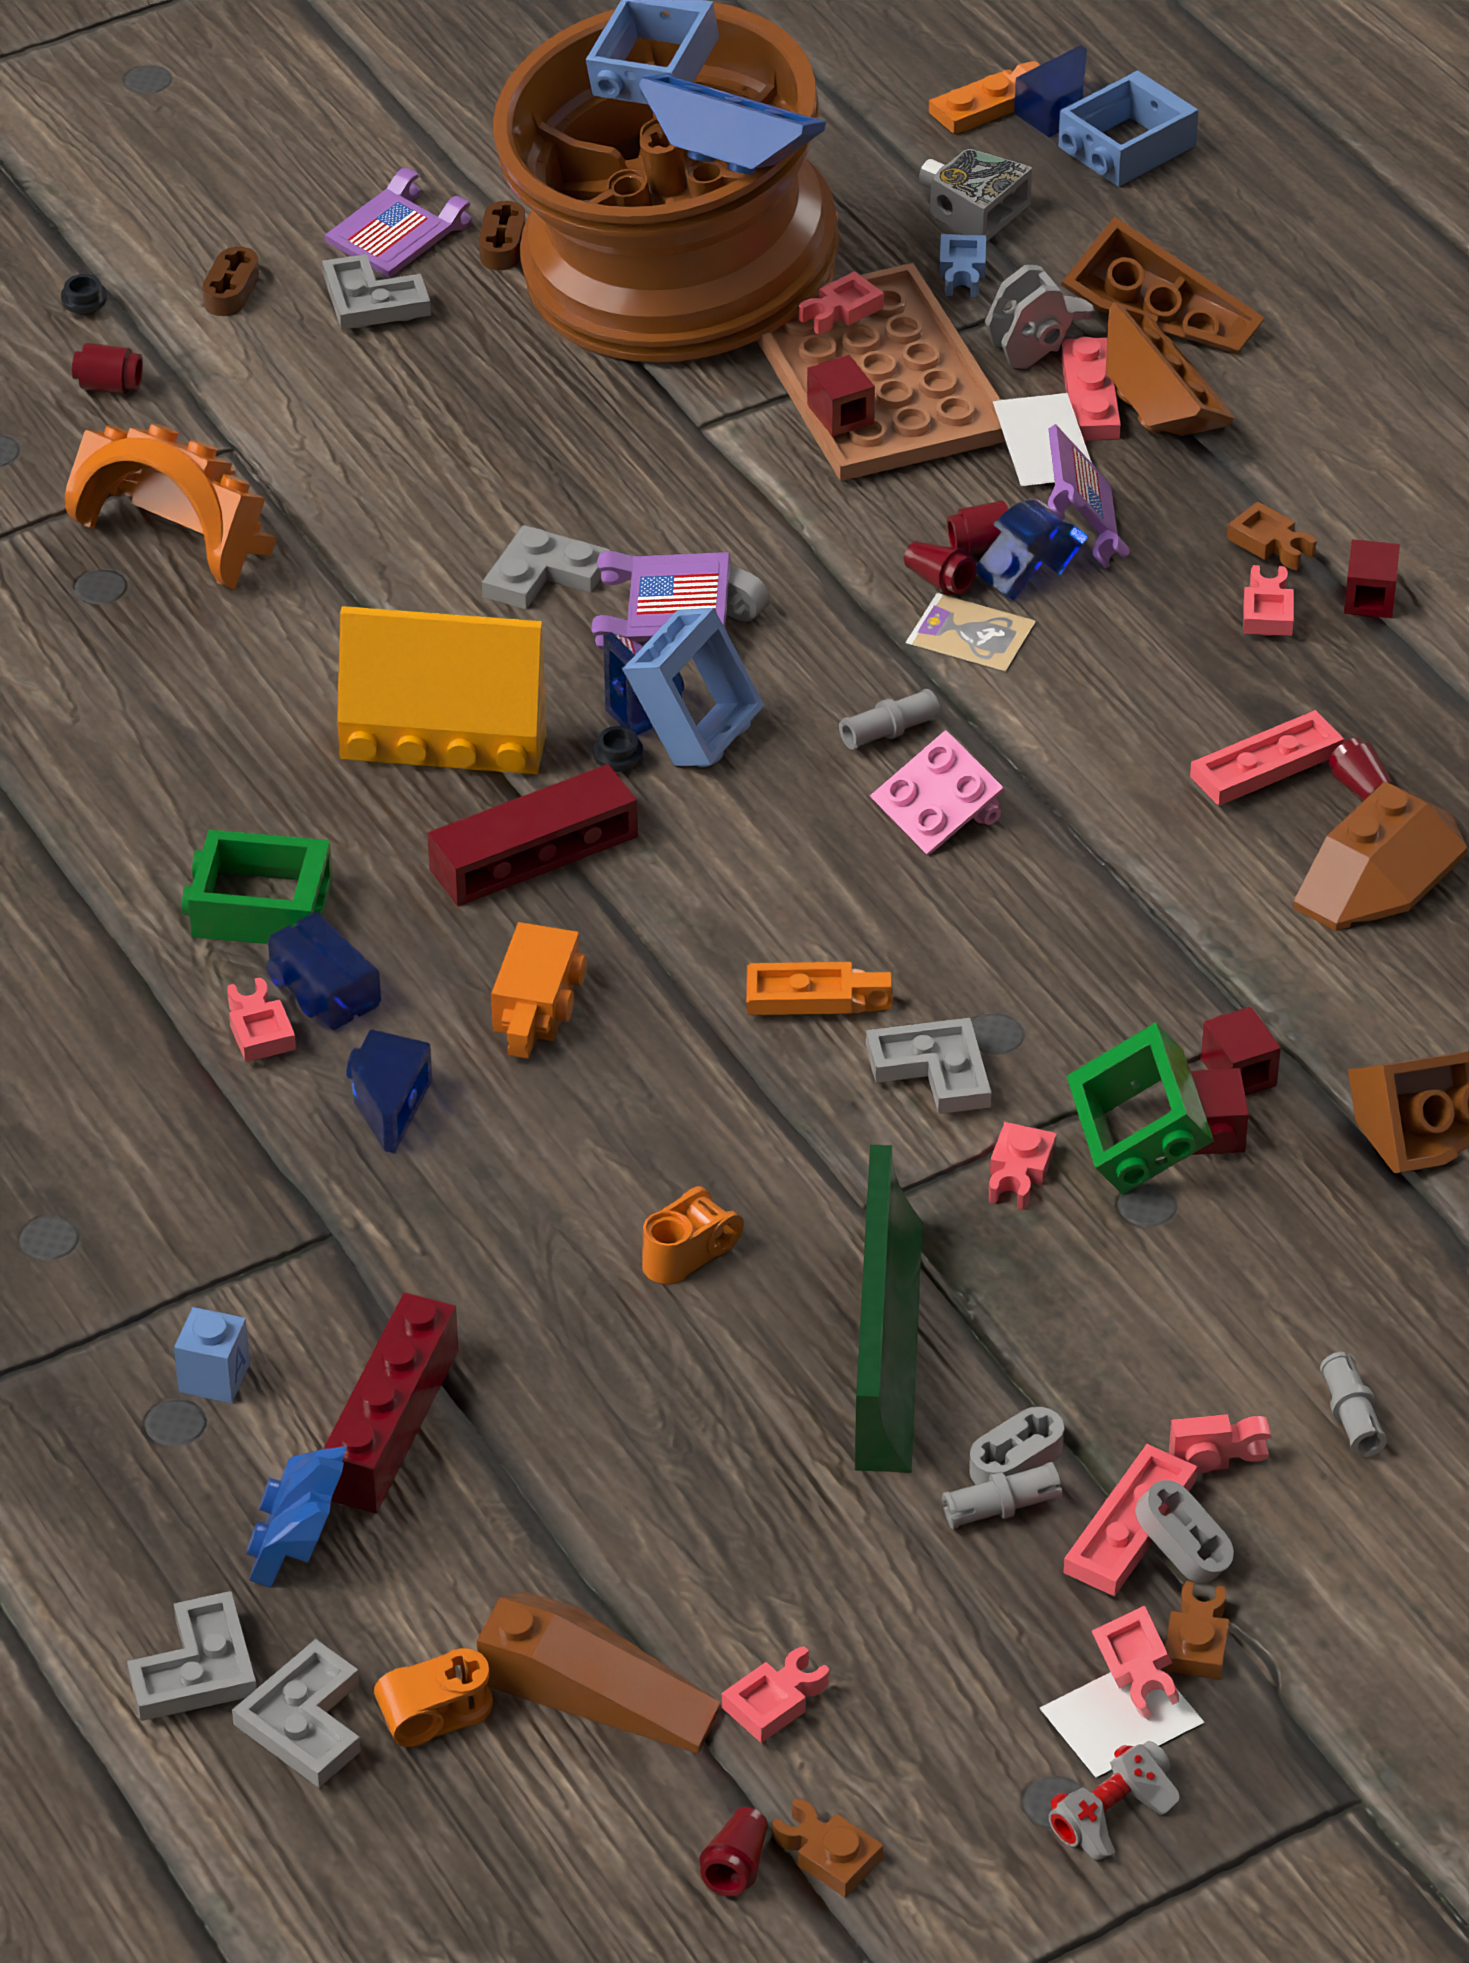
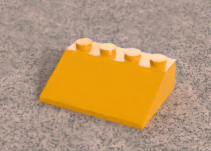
M342 606L340 612L337 711L340 759L538 774L546 739L542 621Z

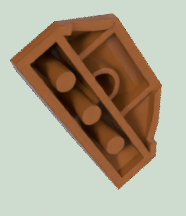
M1113 302L1109 308L1106 374L1117 386V395L1123 401L1132 405L1139 414L1137 419L1140 424L1156 434L1166 431L1179 436L1229 426L1235 418L1233 413L1173 341L1164 335L1148 312Z
M1383 782L1326 836L1294 899L1293 909L1335 931L1350 927L1351 922L1373 921L1409 911L1467 855L1468 847L1450 812L1388 782Z

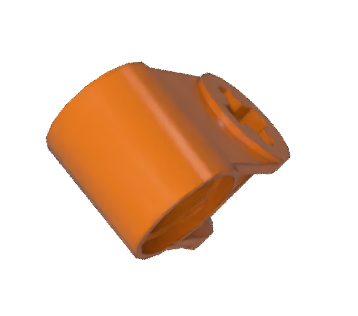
M696 1186L689 1189L681 1198L661 1211L650 1215L645 1220L642 1245L643 1273L650 1280L661 1284H675L684 1280L690 1273L713 1258L727 1253L736 1244L743 1232V1218L734 1211L726 1212L712 1201L711 1193L704 1187Z
M454 1649L442 1656L419 1664L394 1669L380 1678L374 1686L375 1698L395 1743L402 1747L418 1746L430 1741L434 1737L466 1726L476 1725L487 1718L493 1707L492 1693L487 1686L490 1676L488 1661L483 1654L474 1649ZM457 1665H460V1679L456 1678L455 1667ZM469 1696H473V1709H469Z

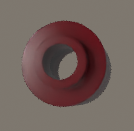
M85 343L82 351L74 353L72 377L79 380L81 389L126 394L128 390L138 391L143 376L142 354L132 353L131 348Z
M1005 501L958 509L956 515L947 516V533L950 546L952 548L964 549L970 556L1012 548L1014 537H1019L1021 533L1017 511L1015 508L1008 509Z

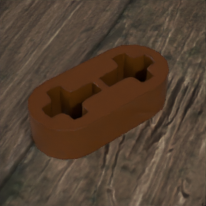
M498 201L487 207L479 236L480 262L483 266L493 270H506L518 264L521 257L520 243L522 232L526 223L525 209L522 205L513 201Z
M235 246L223 250L218 255L202 287L204 307L209 313L216 316H230L243 309L259 280L258 256L255 251L247 247Z

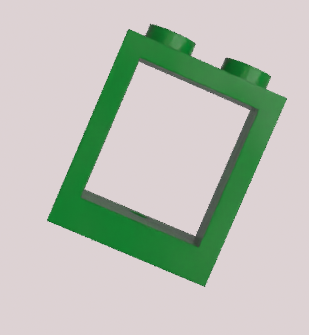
M209 829L203 850L196 849L192 862L193 884L185 885L182 894V914L190 916L191 936L194 938L314 948L333 879L330 840ZM218 873L298 880L293 900L213 893Z
M1156 1022L1066 1076L1095 1169L1122 1195L1214 1141L1184 1051ZM1162 1080L1172 1111L1115 1145L1105 1114ZM1159 1157H1165L1162 1160H1156Z

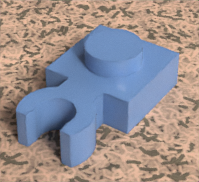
M941 234L939 276L945 277L944 291L946 296H953V288L959 285L969 287L971 297L978 295L979 277L985 278L986 235Z

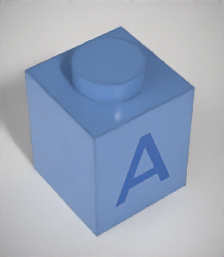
M192 1307L174 1346L179 1393L233 1403L250 1364L246 1318Z

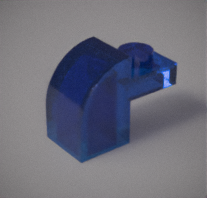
M1035 499L1022 501L1008 509L994 523V526L1001 533L977 564V574L1014 601L1042 563L1060 575L1088 536L1068 520H1060L1043 502Z

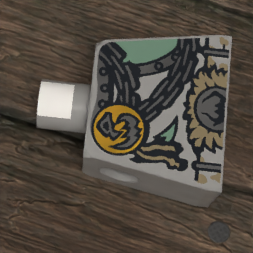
M973 149L962 151L947 165L933 159H928L923 164L919 173L920 184L931 188L930 211L932 215L963 235H986V242L1031 204L1032 167Z

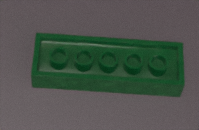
M870 1145L856 1389L855 1471L912 1473L923 1221L907 1200L899 1184L893 1163L892 1145Z

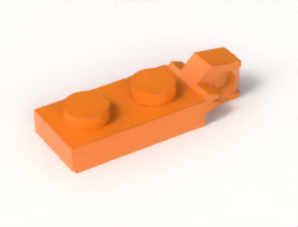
M1036 61L1017 65L1013 72L1011 70H1004L1002 73L989 75L984 79L929 100V113L949 131L958 135L1025 108L1027 99L1034 94L1044 91L1045 68Z
M852 962L750 963V965H747V1015L851 1014L852 1012L856 1014L864 1011L892 1009L893 986L891 972H865L852 968Z

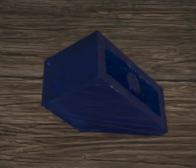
M1080 45L1016 77L1014 114L1047 137L1059 133L1060 110L1084 98L1087 49Z
M610 632L603 635L605 711L621 726L628 727L639 735L654 727L623 668L643 646ZM678 672L672 678V681L682 698L684 681L680 672Z
M370 1029L361 1048H354L347 1063L346 1075L348 1079L352 1080L354 1103L384 1151L395 1154L433 1081L431 1044Z

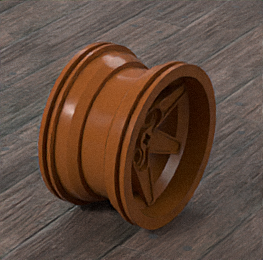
M713 2L719 39L693 83L819 119V102L814 73L805 52L785 30L755 13ZM616 9L597 14L562 30L532 51L514 70L499 95L493 117V135L503 175L513 192L532 209L523 228L520 255L528 294L540 316L564 338L583 348L614 358L643 362H676L721 354L762 338L763 334L771 333L790 321L799 313V305L807 299L814 298L818 294L819 289L823 287L833 269L838 253L839 229L832 192L816 166L806 158L814 138L776 165L757 168L755 174H743L729 170V162L716 159L715 162L692 159L688 157L689 150L671 145L649 104L593 96L586 58ZM663 11L665 15L670 16L669 13ZM638 38L625 61L668 68L681 44Z

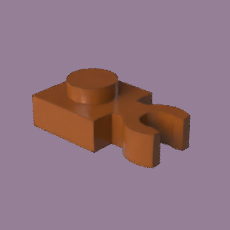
M1258 501L1228 524L1227 539L1264 560L1274 553L1280 556V561L1284 566L1297 570L1300 568L1301 553L1311 558L1316 555L1317 540L1312 535L1305 532H1295V521Z
M1186 1581L1181 1593V1612L1171 1611L1165 1649L1172 1664L1162 1668V1671L1221 1680L1229 1629V1619H1222L1225 1611L1226 1590L1224 1586L1217 1585L1215 1597L1211 1601L1202 1602L1193 1596L1194 1582Z
M796 1798L792 1802V1818L796 1822L801 1823V1825L795 1827L788 1826L777 1818L772 1822V1838L774 1842L787 1850H799L798 1867L844 1898L883 1860L884 1845L838 1814H835L826 1824L822 1823L817 1819L814 1807L802 1799Z

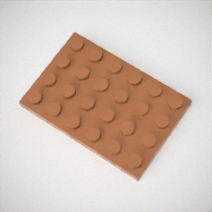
M914 263L860 275L884 293V308L849 326L838 320L834 322L833 328L830 331L816 334L814 332V318L802 323L799 321L798 313L775 331L763 334L762 338L756 340L840 481L1006 442L993 401L1001 399ZM827 282V283H825V284L823 285V287L826 286V285H828V284H830V283H832V282ZM850 355L875 386L874 424L832 437L807 405V368Z

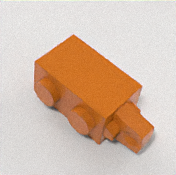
M518 922L491 992L493 1031L507 1033V1041L509 1043L507 1053L509 1056L528 1059L537 1039L554 1041L561 1021L568 1022L570 1020L574 1004V991L572 990L574 985L581 986L583 984L587 969V955L580 954L579 932Z

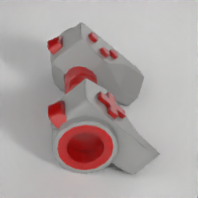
M1147 1741L1143 1745L1138 1744L1134 1747L1122 1745L1115 1750L1114 1755L1116 1758L1110 1762L1114 1775L1092 1792L1081 1788L1069 1794L1059 1793L1051 1800L1052 1811L1049 1813V1822L1061 1841L1071 1847L1080 1844L1092 1859L1102 1860L1115 1853L1108 1835L1104 1813L1114 1806L1115 1803L1123 1799L1124 1796L1130 1793L1159 1815L1167 1813L1179 1801L1178 1790L1165 1774L1170 1770L1169 1759L1163 1749L1156 1743Z

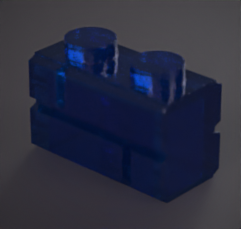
M317 912L297 921L293 928L289 925L270 935L268 940L269 960L266 962L267 972L272 982L278 988L282 989L287 986L296 995L297 1002L307 1017L313 1018L317 1016L329 1029L331 1028L334 1031L353 1021L355 1015L360 1017L379 1007L381 1002L380 972Z

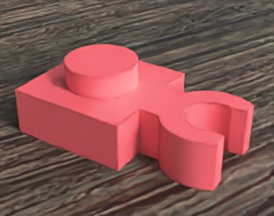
M854 271L820 288L819 298L803 301L799 305V321L804 323L814 318V332L816 334L830 331L833 328L834 322L838 320L849 326L883 309L884 293Z
M1253 565L1251 568L1250 585L1244 589L1243 634L1292 636L1294 589H1286L1288 572L1284 566H1279L1278 576L1275 578H1264L1261 576L1259 565Z
M261 977L255 978L256 992L249 996L239 994L235 984L228 985V1001L231 1010L229 1012L230 1026L245 1062L296 1050L295 1034L280 999L269 1002L267 983Z
M1004 1122L990 1161V1174H992L989 1181L990 1203L996 1204L1002 1192L1013 1191L1018 1194L1017 1209L1024 1210L1028 1206L1031 1183L1043 1185L1056 1149L1057 1133Z
M1228 1414L1171 1420L1169 1454L1198 1466L1197 1473L1229 1469V1459L1240 1457L1242 1460L1249 1462L1266 1460L1269 1458L1266 1440L1271 1439L1267 1417H1248L1234 1425H1230Z
M1145 1606L1092 1630L1118 1688L1120 1689L1132 1683L1130 1696L1142 1717L1147 1718L1151 1716L1146 1704V1697L1153 1690L1160 1689L1165 1691L1172 1705L1179 1702V1693L1173 1680L1167 1673L1159 1670L1172 1664V1661Z
M805 1646L796 1648L788 1654L785 1660V1667L777 1672L765 1662L722 1692V1708L760 1743H763L806 1712V1697L818 1695L828 1687L829 1668L823 1665L815 1672H802L801 1670H804L809 1665V1650Z

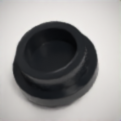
M78 274L70 277L65 282L64 289L61 292L63 307L78 315L93 314L107 302L105 287L101 285L100 280L96 276L90 274Z
M612 726L604 729L599 734L593 746V757L599 766L609 764L615 772L625 771L637 766L643 758V744L632 729L625 726Z

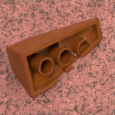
M1115 216L1061 283V286L1077 297L1086 299L1100 312L1109 314V308L1113 302L1148 312L1161 331L1237 355L1264 322L1265 318Z
M1469 1051L1348 1070L1356 1124L1393 1173L1445 1165L1457 1158L1458 1153L1469 1147Z
M526 1591L500 1597L477 1639V1651L483 1654L488 1661L490 1676L487 1686L489 1688L699 1754L721 1709L720 1701L580 1608Z

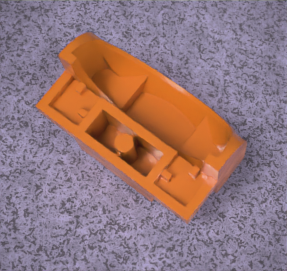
M151 423L149 430L130 428L129 432L110 425H106L104 432L85 429L65 492V507L72 520L94 529L100 510L109 494L120 496L123 493L133 498L131 504L204 534L210 571L217 580V583L231 589L236 588L247 553L272 555L277 537L261 531L263 523L258 521L266 498L250 492L251 484L249 482L234 477L236 470L231 468L233 463L216 457L217 448L196 440H190L187 445L177 440L179 434L177 431Z

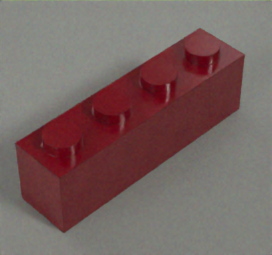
M609 764L603 765L427 832L429 870L457 907L637 838V799Z
M403 1292L323 1448L330 1449L347 1446L342 1460L344 1462L342 1473L332 1495L331 1502L378 1513L459 1351L456 1305Z

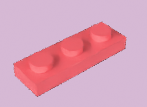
M1080 337L1078 339H1063L1060 355L1065 390L1068 393L1083 440H1120L1121 424L1115 386L1106 374L1107 338Z
M1314 710L1192 761L1190 777L1220 806L1329 760L1334 750L1344 742V738Z
M1146 1444L1064 1558L1063 1573L1115 1596L1154 1542L1137 1521L1135 1512L1137 1501L1152 1485L1161 1480L1177 1482L1190 1491L1196 1482L1198 1466ZM1166 1503L1158 1507L1161 1514L1165 1517L1172 1512L1170 1506Z

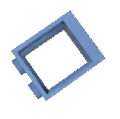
M621 0L586 58L593 96L649 104L640 89L642 77L668 74L679 79L694 82L719 39L713 1ZM663 11L669 13L670 16L665 15ZM638 38L681 44L668 68L625 61Z
M1137 70L1060 110L1058 147L1120 187L1195 147L1198 109ZM1130 118L1149 130L1122 145L1103 133Z
M714 608L677 610L623 668L674 766L697 765L703 768L715 764L723 757L724 750L736 736L745 732L750 727V721L764 706L756 687ZM691 658L694 660L716 702V705L697 726L672 681V678Z

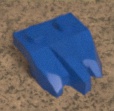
M347 1446L322 1449L293 1456L288 1460L280 1480L269 1478L259 1506L260 1511L268 1513L266 1523L257 1521L246 1551V1555L255 1558L249 1581L271 1588L285 1555L305 1562L309 1561L329 1514V1504L342 1473L344 1464L342 1460Z

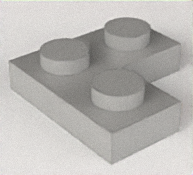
M367 254L322 261L323 276L341 330L364 328L374 324L409 321L418 317L431 316L430 299L421 274L376 281Z
M523 525L482 581V597L527 609L546 581L591 593L601 579L602 571H599L597 566L598 557L602 552L610 551V549Z
M970 1018L866 1030V1048L875 1083L928 1076L938 1114L991 1107V1089Z
M231 1591L174 1603L175 1619L183 1649L127 1661L140 1721L247 1698L257 1689Z
M315 1639L232 1709L233 1724L320 1788L361 1752L360 1737L327 1713L359 1685L358 1669Z

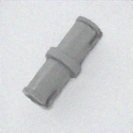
M924 689L917 694L897 701L892 699L882 700L876 704L875 709L850 718H843L839 723L841 738L844 744L852 750L882 737L888 739L897 738L903 735L904 729L937 719L940 715L939 702L930 689Z
M1337 1352L1327 1356L1321 1363L1320 1372L1326 1380L1332 1396L1330 1401L1332 1414L1338 1422L1343 1424L1352 1452L1357 1456L1361 1452L1362 1457L1374 1456L1381 1452L1387 1443L1386 1435L1381 1429L1374 1412L1376 1408L1375 1396L1372 1390L1363 1384L1353 1355L1348 1354L1346 1357L1345 1352Z
M1049 1462L1044 1466L1005 1476L1002 1472L991 1474L988 1482L953 1492L947 1491L941 1495L942 1503L948 1505L943 1507L950 1527L955 1529L960 1525L998 1514L1002 1519L1014 1516L1016 1509L1051 1499L1062 1498V1488L1060 1486L1056 1487L1057 1484H1061L1054 1464Z

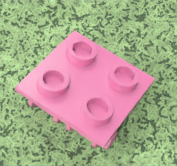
M945 730L872 793L870 797L929 856L972 818L978 823H985L987 825L995 823L1001 815L999 801L996 797L1005 789Z

